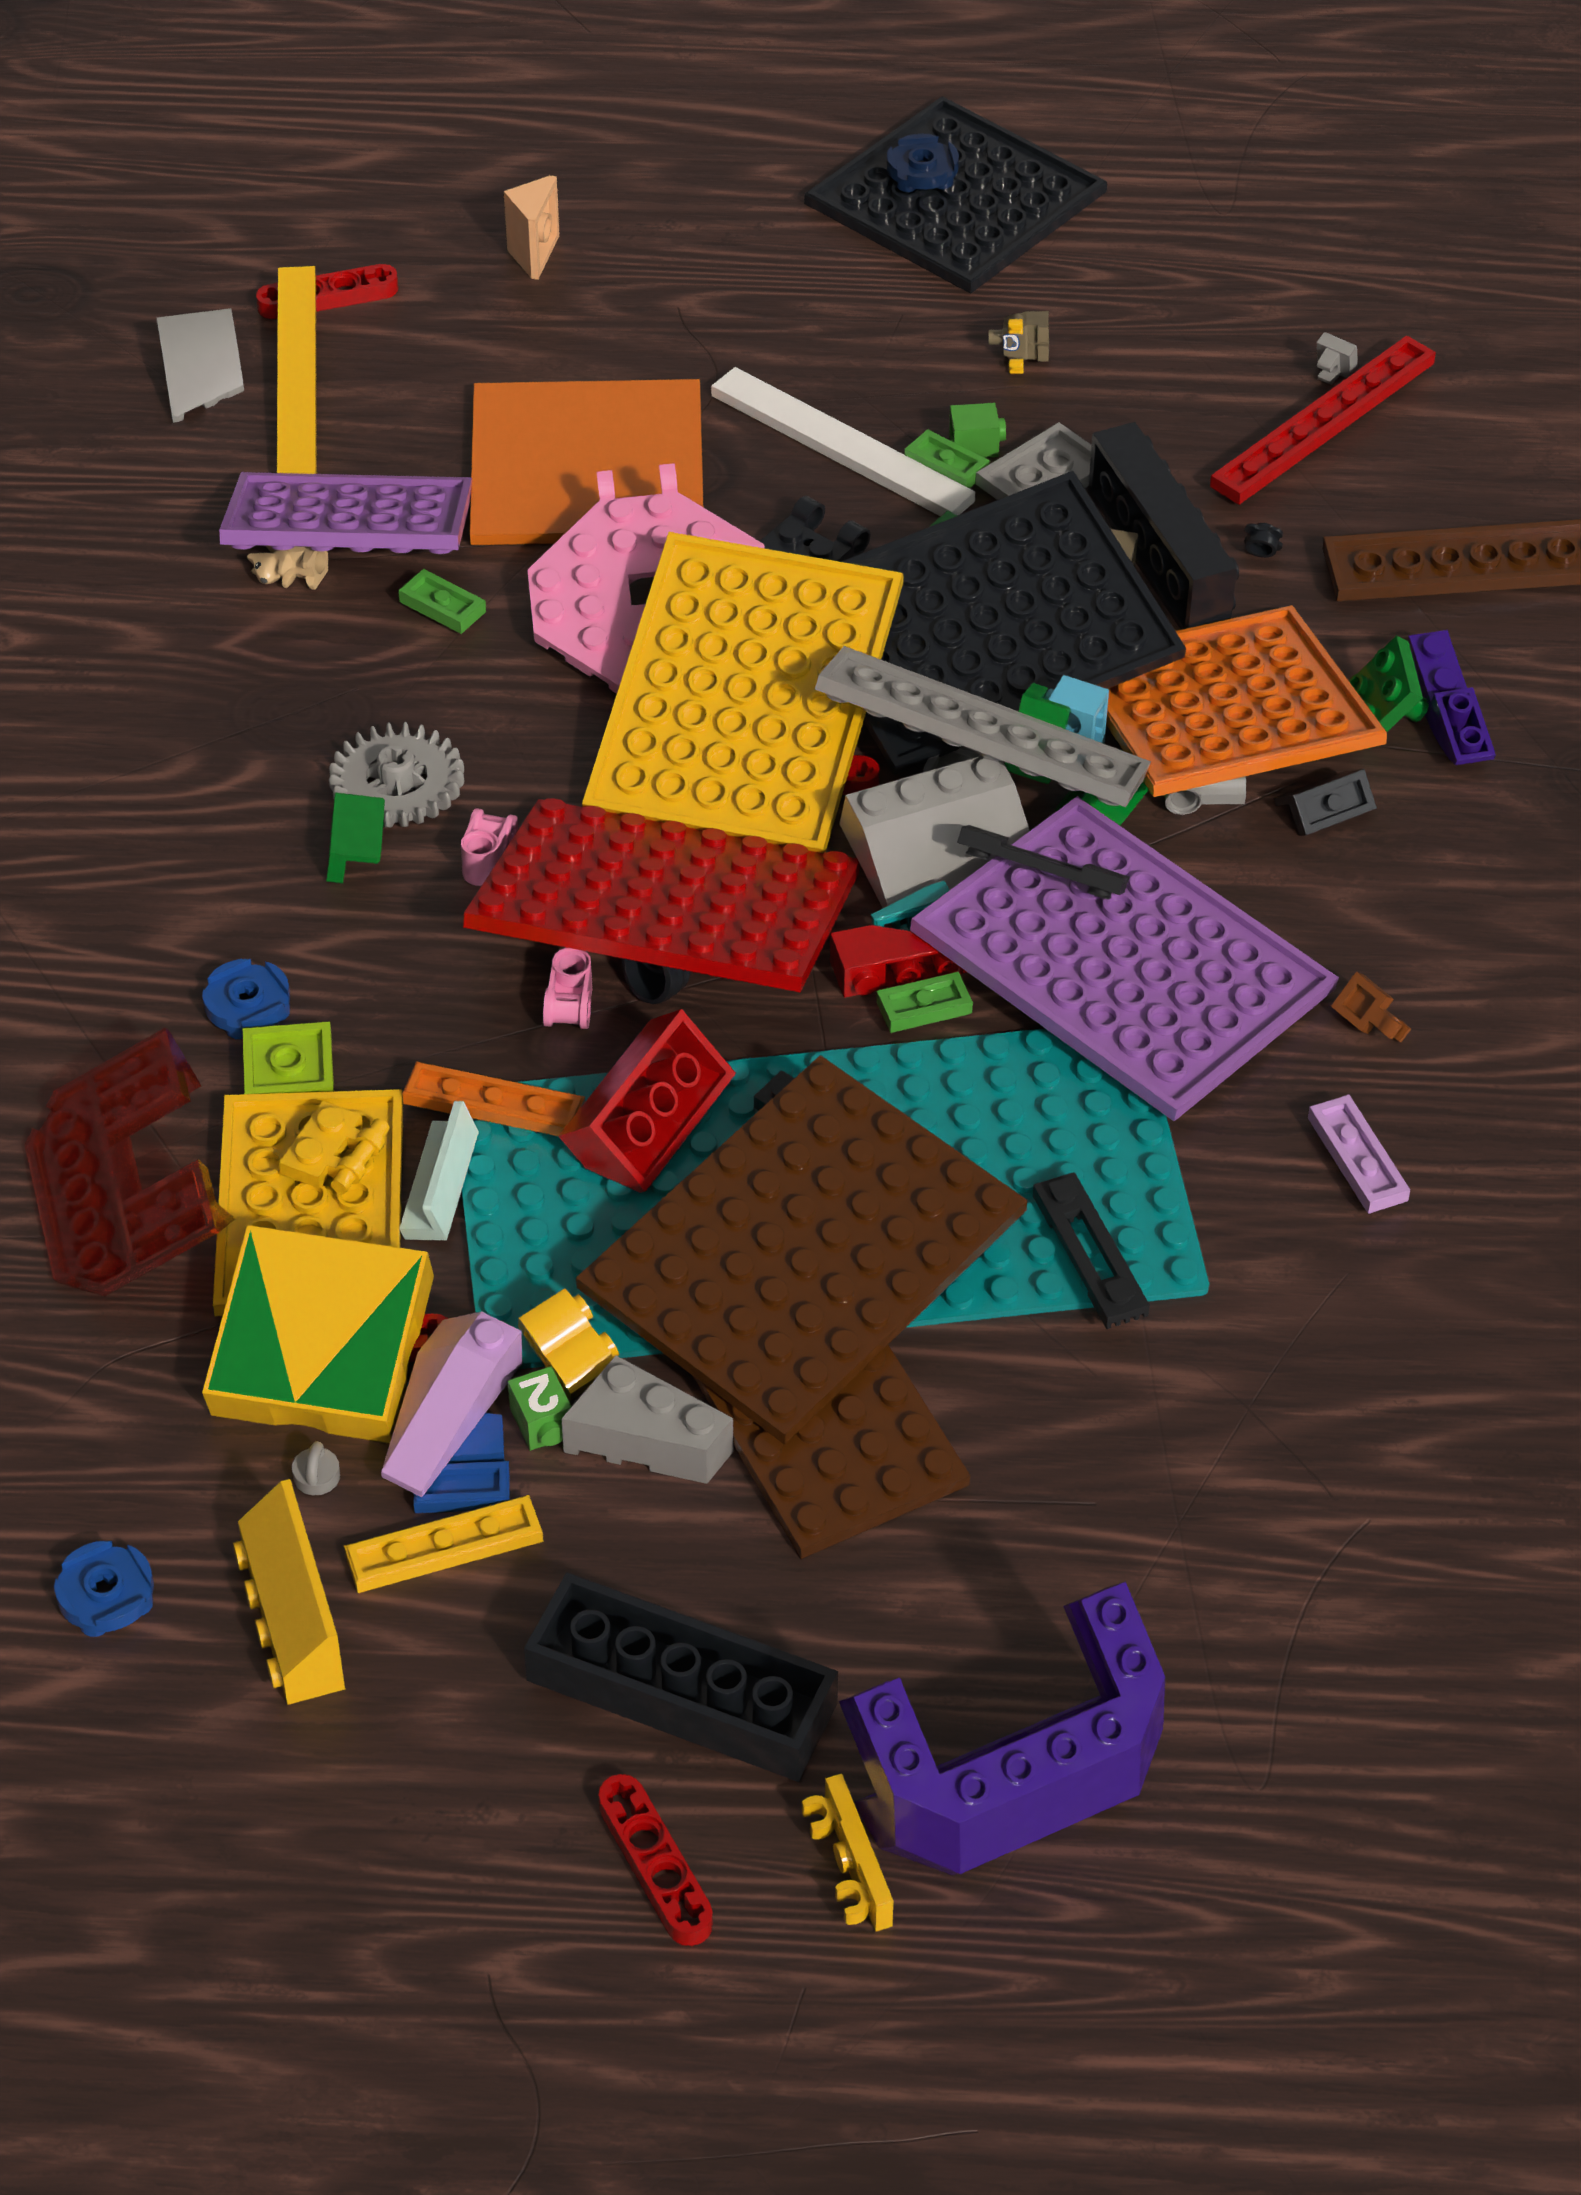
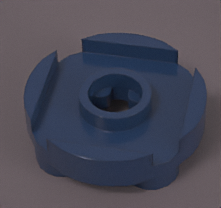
M913 134L905 136L898 140L897 147L892 150L891 146L887 152L888 174L897 182V188L904 192H913L916 189H948L953 185L954 177L958 173V150L949 141L948 147L938 143V136Z

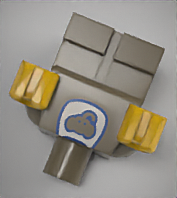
M1026 311L1011 314L1004 318L1003 329L989 330V345H1004V356H1007L1009 359L1010 374H1024V360L1049 361V311Z

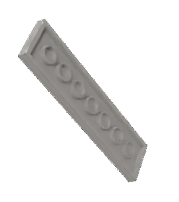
M843 646L818 675L815 690L825 693L833 701L840 703L849 702L860 706L870 715L897 720L912 731H926L941 737L949 745L965 746L976 750L986 759L1013 764L1028 775H1042L1057 781L1065 789L1071 791L1081 790L1097 796L1101 802L1111 806L1121 805L1127 807L1145 779L1151 761L846 646Z

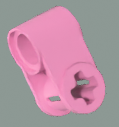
M479 808L473 810L468 828L461 839L462 875L469 884L482 886L518 831V817L516 815L510 814L507 818L484 814V811Z
M565 947L554 955L549 986L546 988L544 998V1026L551 1027L553 1023L579 1024L581 1029L589 1028L593 989L591 958L586 951Z

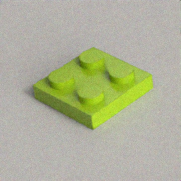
M330 1022L243 1028L244 1094L334 1091Z

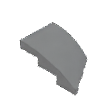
M231 308L157 317L173 423L184 420L185 412L200 405L207 409L224 398H230L244 391Z

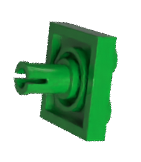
M1397 635L1349 680L1386 732L1404 716L1414 722L1420 721L1428 710V700L1422 696L1409 641Z

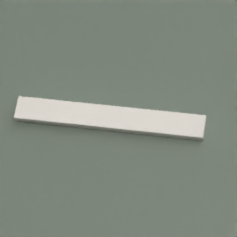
M734 367L711 386L712 397L939 516H942L947 510L959 516L975 502V491L737 367Z

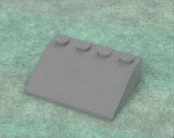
M983 756L847 794L840 819V826L882 908L926 886L943 880L951 890L990 861L966 854L968 846L957 843L962 826L972 825L1009 837L1007 844L1010 845L1030 831L1016 785L1004 762L992 761ZM991 854V859H993L996 855Z

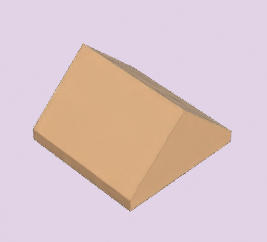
M551 175L504 191L507 251L531 279L537 280L560 236L557 177Z

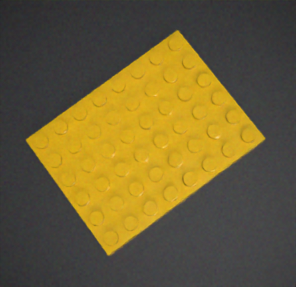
M668 532L583 798L582 807L598 806L606 812L621 815L635 813L644 816L647 820L663 823L666 821H678L689 828L699 830L716 828L723 830L727 835L741 838L759 836L764 838L767 843L783 846L795 843L805 846L809 851L826 852L866 711L864 708L849 702L840 703L833 701L825 693L815 690L818 675L843 646L882 659L904 583L903 573Z

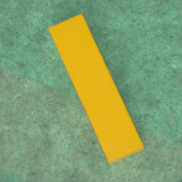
M526 1495L345 1545L344 1549L357 1592L361 1593L543 1542V1532L530 1496Z

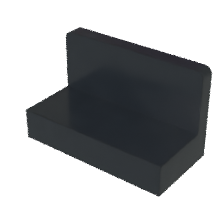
M1365 769L1340 772L1273 798L1276 806H1290L1299 836L1314 833L1377 808Z

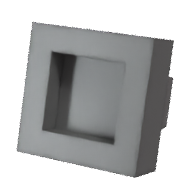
M1324 332L1317 341V367L1322 369L1318 379L1332 385L1339 376L1348 378L1358 370L1357 345Z

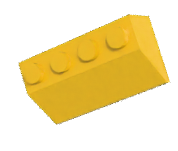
M283 1480L238 1521L241 1541L233 1542V1549L239 1571L248 1569L251 1577L250 1580L244 1581L250 1609L260 1608L262 1615L261 1619L255 1620L261 1648L271 1647L274 1658L266 1660L273 1689L282 1686L287 1705L345 1690L337 1632L291 1480Z

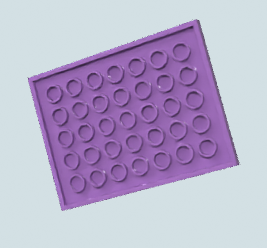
M1078 796L1012 845L1081 868L1087 864H1093L1130 876L1125 893L1121 895L1112 893L1111 899H1104L1087 893L1089 885L995 856L914 916L910 926V931L1172 1121H1176L1333 992L1339 979L1338 976Z

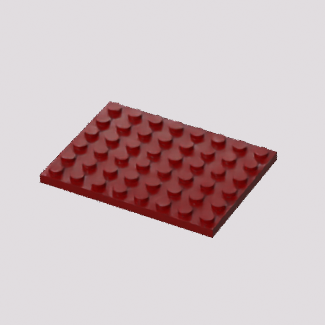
M555 798L538 799L465 910L463 928L801 993L859 875L860 863L857 858L848 857V855L839 851L819 853L809 851L801 844L777 845L767 843L764 838L759 836L741 838L727 835L723 830L716 828L699 830L686 827L685 824L678 821H666L663 823L647 820L644 816L635 813L621 815L606 812L598 806L580 807L565 804L564 801Z

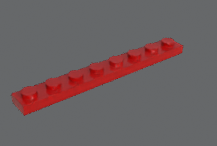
M1406 335L1211 475L1210 487L1240 505L1434 364L1436 352Z

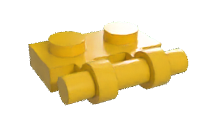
M322 1101L280 1160V1174L319 1189L329 1176L334 1178L331 1182V1187L336 1192L345 1194L352 1184L359 1183L366 1172L365 1165L370 1157L379 1154L385 1145L384 1137L390 1127L387 1122L377 1118L369 1128L362 1129L363 1121L361 1114ZM348 1148L353 1150L350 1156L342 1158Z

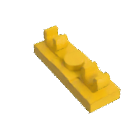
M843 1774L825 1778V1797L814 1795L802 1801L803 1817L813 1814H820L825 1817L820 1821L810 1823L812 1839L826 1838L834 1829L839 1839V1842L833 1844L835 1859L841 1873L849 1871L852 1880L842 1881L835 1886V1898L837 1902L844 1901L845 1899H855L859 1902L855 1906L844 1909V1921L847 1925H855L865 1920L869 1914L875 1932L890 1928L893 1925L894 1901Z

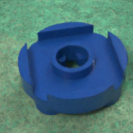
M237 959L216 968L208 977V986L205 990L203 989L202 995L205 1013L209 1020L218 1028L226 1030L227 1035L234 1039H243V1028L274 1026L278 1022L285 1020L290 1014V989L286 975L276 965L264 961V967L252 965L251 959ZM242 993H246L248 996L256 995L248 1000H241L239 997Z
M96 1541L81 1546L66 1557L61 1565L62 1572L58 1576V1581L55 1579L54 1590L62 1615L71 1624L80 1627L81 1631L90 1637H98L105 1632L124 1628L148 1613L153 1607L154 1581L150 1564L138 1549L127 1545V1549L113 1547L111 1541ZM104 1580L108 1585L117 1583L108 1592H95L97 1590L96 1583Z

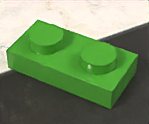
M928 429L905 448L906 456L969 489L976 484V472L989 465L988 459Z
M425 569L421 570L399 590L400 603L460 634L486 613V602L484 599Z
M959 972L877 991V1005L890 1033L972 1014L973 1001Z

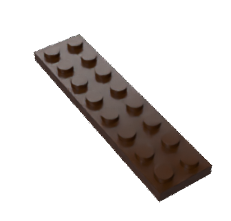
M1581 519L1327 536L1323 539L1322 550L1337 601L1581 585Z

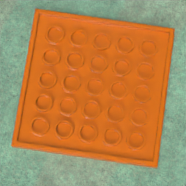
M700 379L474 383L470 544H555L600 501L597 480L598 471L612 470L615 499L662 494L659 465L675 463L678 492L703 507Z
M1292 605L1177 630L1176 633L1186 647L1184 658L1108 688L1109 699L1106 725L1123 751L1151 761L1143 782L1153 797L1385 745L1387 742L1386 730Z

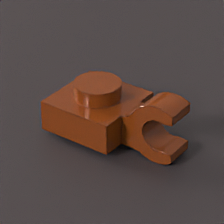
M1359 972L1353 975L1331 1005L1333 1009L1356 1028L1367 1034L1375 1026L1388 1038H1395L1397 1041L1402 1042L1411 1030L1406 1023L1386 1010L1394 999Z

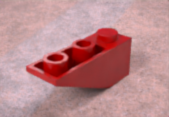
M868 925L830 933V963L844 998L868 995L878 990L954 972H959L960 974L967 973V971L912 931Z

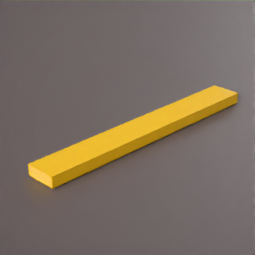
M315 266L278 268L277 473L317 474Z

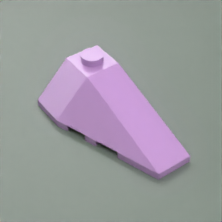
M482 1311L442 1320L418 1351L381 1471L382 1478L423 1497L507 1385L508 1380H511L522 1365L521 1330Z

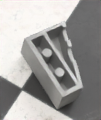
M618 1356L611 1360L562 1418L564 1453L578 1455L579 1451H585L606 1456V1462L621 1465L622 1460L649 1465V1471L701 1483L707 1484L733 1453L732 1417Z

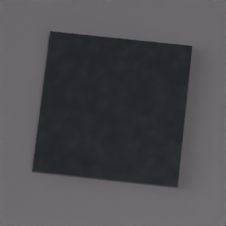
M942 96L806 192L804 204L971 294L1106 193L1107 181ZM913 134L938 136V143H942L947 147L949 141L956 147L959 154L958 173L954 177L953 185L948 189H916L913 192L899 190L897 182L890 177L887 171L888 149L892 146L893 150L898 146L899 139Z

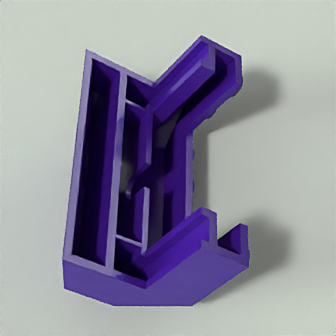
M1126 1581L1106 1587L1063 1606L1099 1691V1696L938 1766L934 1762L900 1678L883 1682L838 1701L875 1790V1793L855 1801L854 1804L880 1849L950 1875L962 1874L1140 1794L1163 1731L1165 1675Z

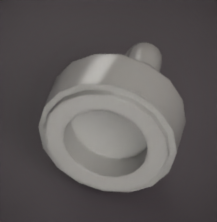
M313 1442L309 1449L302 1451L295 1457L292 1463V1475L296 1487L305 1494L323 1495L337 1486L340 1480L339 1461L334 1453L324 1449L321 1442Z

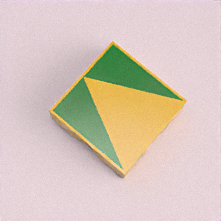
M247 1225L202 1392L211 1416L275 1426L288 1424L304 1425L319 1429L328 1434L390 1443L407 1389L409 1357L420 1335L434 1278L428 1252Z

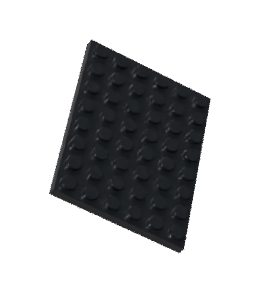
M1074 471L842 561L844 563L903 573L904 583L881 660L1019 711L1022 695L1032 683L1048 687V690L1050 688L1055 690L1062 676L1065 675L1108 689L1185 657V645ZM867 712L865 714L863 722L894 775L924 764L929 758L938 755L941 757L961 748L949 745L941 737L926 731H912L906 728L902 722L889 717H876Z

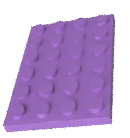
M241 472L219 529L220 545H231L235 549H250L255 545L271 546L275 550H289L294 546H305L315 551H328L334 547H347L355 552H368L373 548H389L394 553H407L413 549H429L434 554L450 553L452 550H459L471 500L472 478Z

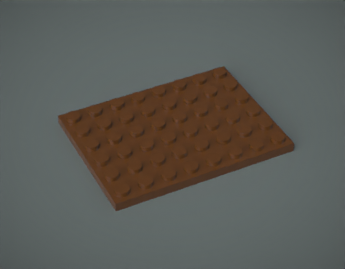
M820 1055L576 1277V1287L783 1444H786L1027 1211V1199Z

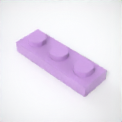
M1350 1095L1309 1107V1121L1368 1214L1409 1200L1410 1188Z

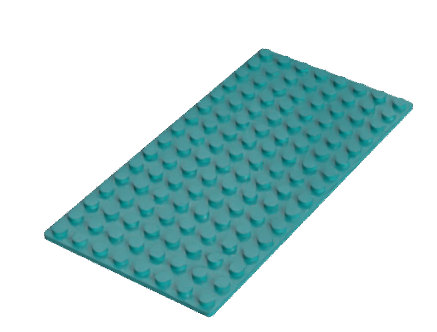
M1047 1029L728 1060L726 1062L736 1072L735 1076L647 1191L642 1193L586 1169L558 1136L473 1119L479 1133L462 1187V1198L475 1313L482 1311L519 1329V1317L566 1288L572 1297L579 1294L584 1299L593 1314V1318L588 1320L598 1335L603 1332L609 1335L618 1349V1357L620 1358L664 1353L577 1289L576 1277L758 1112L754 1108V1095L782 1070L796 1078L820 1055L1027 1199V1211L907 1327L1093 1308L1094 1306L1088 1297L1087 1288L1053 1228L1049 1227L1033 1198V1184L1073 1172L1076 1173L1148 1302L1203 1296L1209 1291V1280L1167 1116ZM608 1073L520 1081L517 1083L584 1096L586 1101ZM1074 1217V1222H1071L1070 1225L1100 1279L1113 1277V1273L1082 1219L1078 1220L1077 1217ZM522 1334V1365L519 1369L544 1367V1363Z

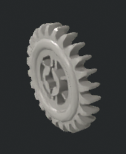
M388 722L384 737L378 735L375 727L371 726V741L369 742L364 740L361 734L357 732L355 735L356 748H353L348 741H344V755L336 751L334 762L329 766V787L333 791V799L335 798V793L383 798L385 800L383 822L384 826L391 828L396 822L401 827H408L409 821L413 820L416 824L424 823V816L430 818L437 817L439 809L447 810L451 806V800L458 798L460 795L459 788L464 784V763L460 759L458 748L452 749L449 738H445L440 745V737L437 730L433 731L431 738L425 740V729L422 724L414 736H410L407 722L403 723V728L399 735H395L391 724ZM426 774V780L421 775ZM369 777L376 779L369 784L367 782Z

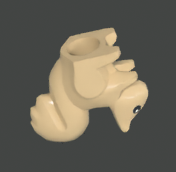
M266 546L271 553H252L247 555L248 560L254 565V568L251 570L252 573L256 575L259 582L264 584H271L282 578L283 587L288 588L295 578L299 577L306 579L307 586L315 590L328 572V552L315 551L310 547L294 546L289 550H275L271 546Z

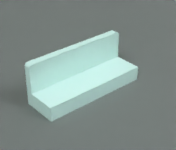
M454 1101L448 1121H432L400 1225V1231L405 1240H447L479 1133L464 1101Z

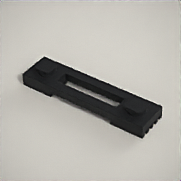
M972 825L962 826L957 843L968 846V851H966L968 855L990 860V856L993 854L1089 885L1087 893L1108 900L1111 899L1112 893L1117 895L1125 893L1130 876L1093 864H1087L1081 868L1007 844L1009 837Z
M1073 1172L1033 1184V1198L1049 1227L1054 1229L1087 1288L1088 1297L1105 1328H1111L1112 1323L1115 1326H1119L1122 1320L1128 1323L1131 1317H1133L1134 1321L1138 1320L1141 1314L1143 1317L1149 1316L1150 1304L1076 1173ZM1074 1217H1077L1078 1220L1082 1219L1113 1273V1277L1100 1279L1070 1225L1071 1222H1074Z

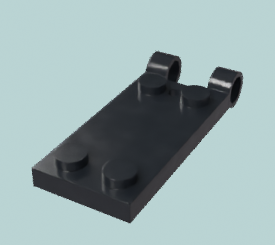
M805 495L796 502L791 515L761 539L760 542L764 544L765 549L842 562L865 551L870 541L871 532L868 528L853 520L846 522L842 526L834 542L814 532L824 518L825 506Z

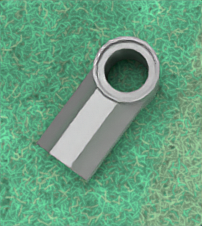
M1246 776L1164 795L1166 808L1174 814L1185 815L1195 812L1204 804H1245Z

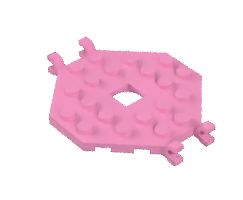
M675 463L659 465L662 494L615 499L612 470L598 471L597 480L600 501L528 569L535 642L545 649L551 647L565 656L566 662L591 677L594 674L607 682L609 689L615 693L618 692L645 604L631 605L629 585L637 579L655 576L668 532L765 548L764 544L680 494L677 489Z

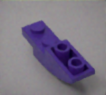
M1448 630L1409 635L1407 641H1409L1422 696L1428 700L1427 703L1429 705L1425 717L1444 753L1454 765L1495 759L1496 753L1473 687L1467 688Z

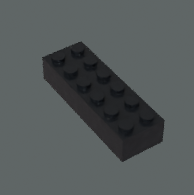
M1136 422L1094 432L1092 434L1088 493L1114 530L1138 533L1136 564L1179 628L1182 630L1231 619L1232 610L1236 607L1234 591L1235 582L1239 578L1237 562L1233 557L1228 556L1221 546L1217 533L1212 532L1205 523L1201 510L1198 507H1194L1187 497L1184 486L1181 483H1177L1170 473L1168 463L1165 459H1161L1154 450L1150 437L1143 434Z
M568 1572L563 1577L524 1647L526 1679L528 1682L797 1782L800 1781L838 1704L837 1670Z

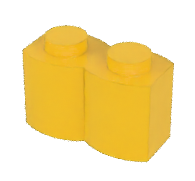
M564 1288L519 1317L518 1327L545 1367L552 1366L568 1400L571 1401L587 1390L611 1360L619 1355V1352L606 1332L598 1335L588 1320L593 1318V1314L584 1299L579 1294L572 1297Z

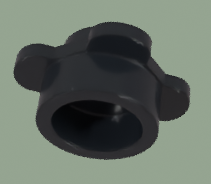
M1250 523L1245 526L1244 531L1247 533V537H1245L1244 543L1246 544V550L1250 554L1267 558L1274 556L1276 551L1282 549L1283 544L1279 541L1283 536L1281 529L1268 523Z

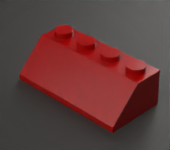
M682 1009L651 1019L558 1137L586 1169L639 1193L646 1192L735 1076L736 1072Z

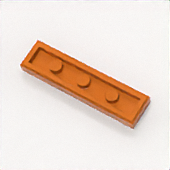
M421 1062L415 1063L402 1093L403 1104L450 1114L454 1101H464L473 1119L559 1136L585 1103L584 1096Z

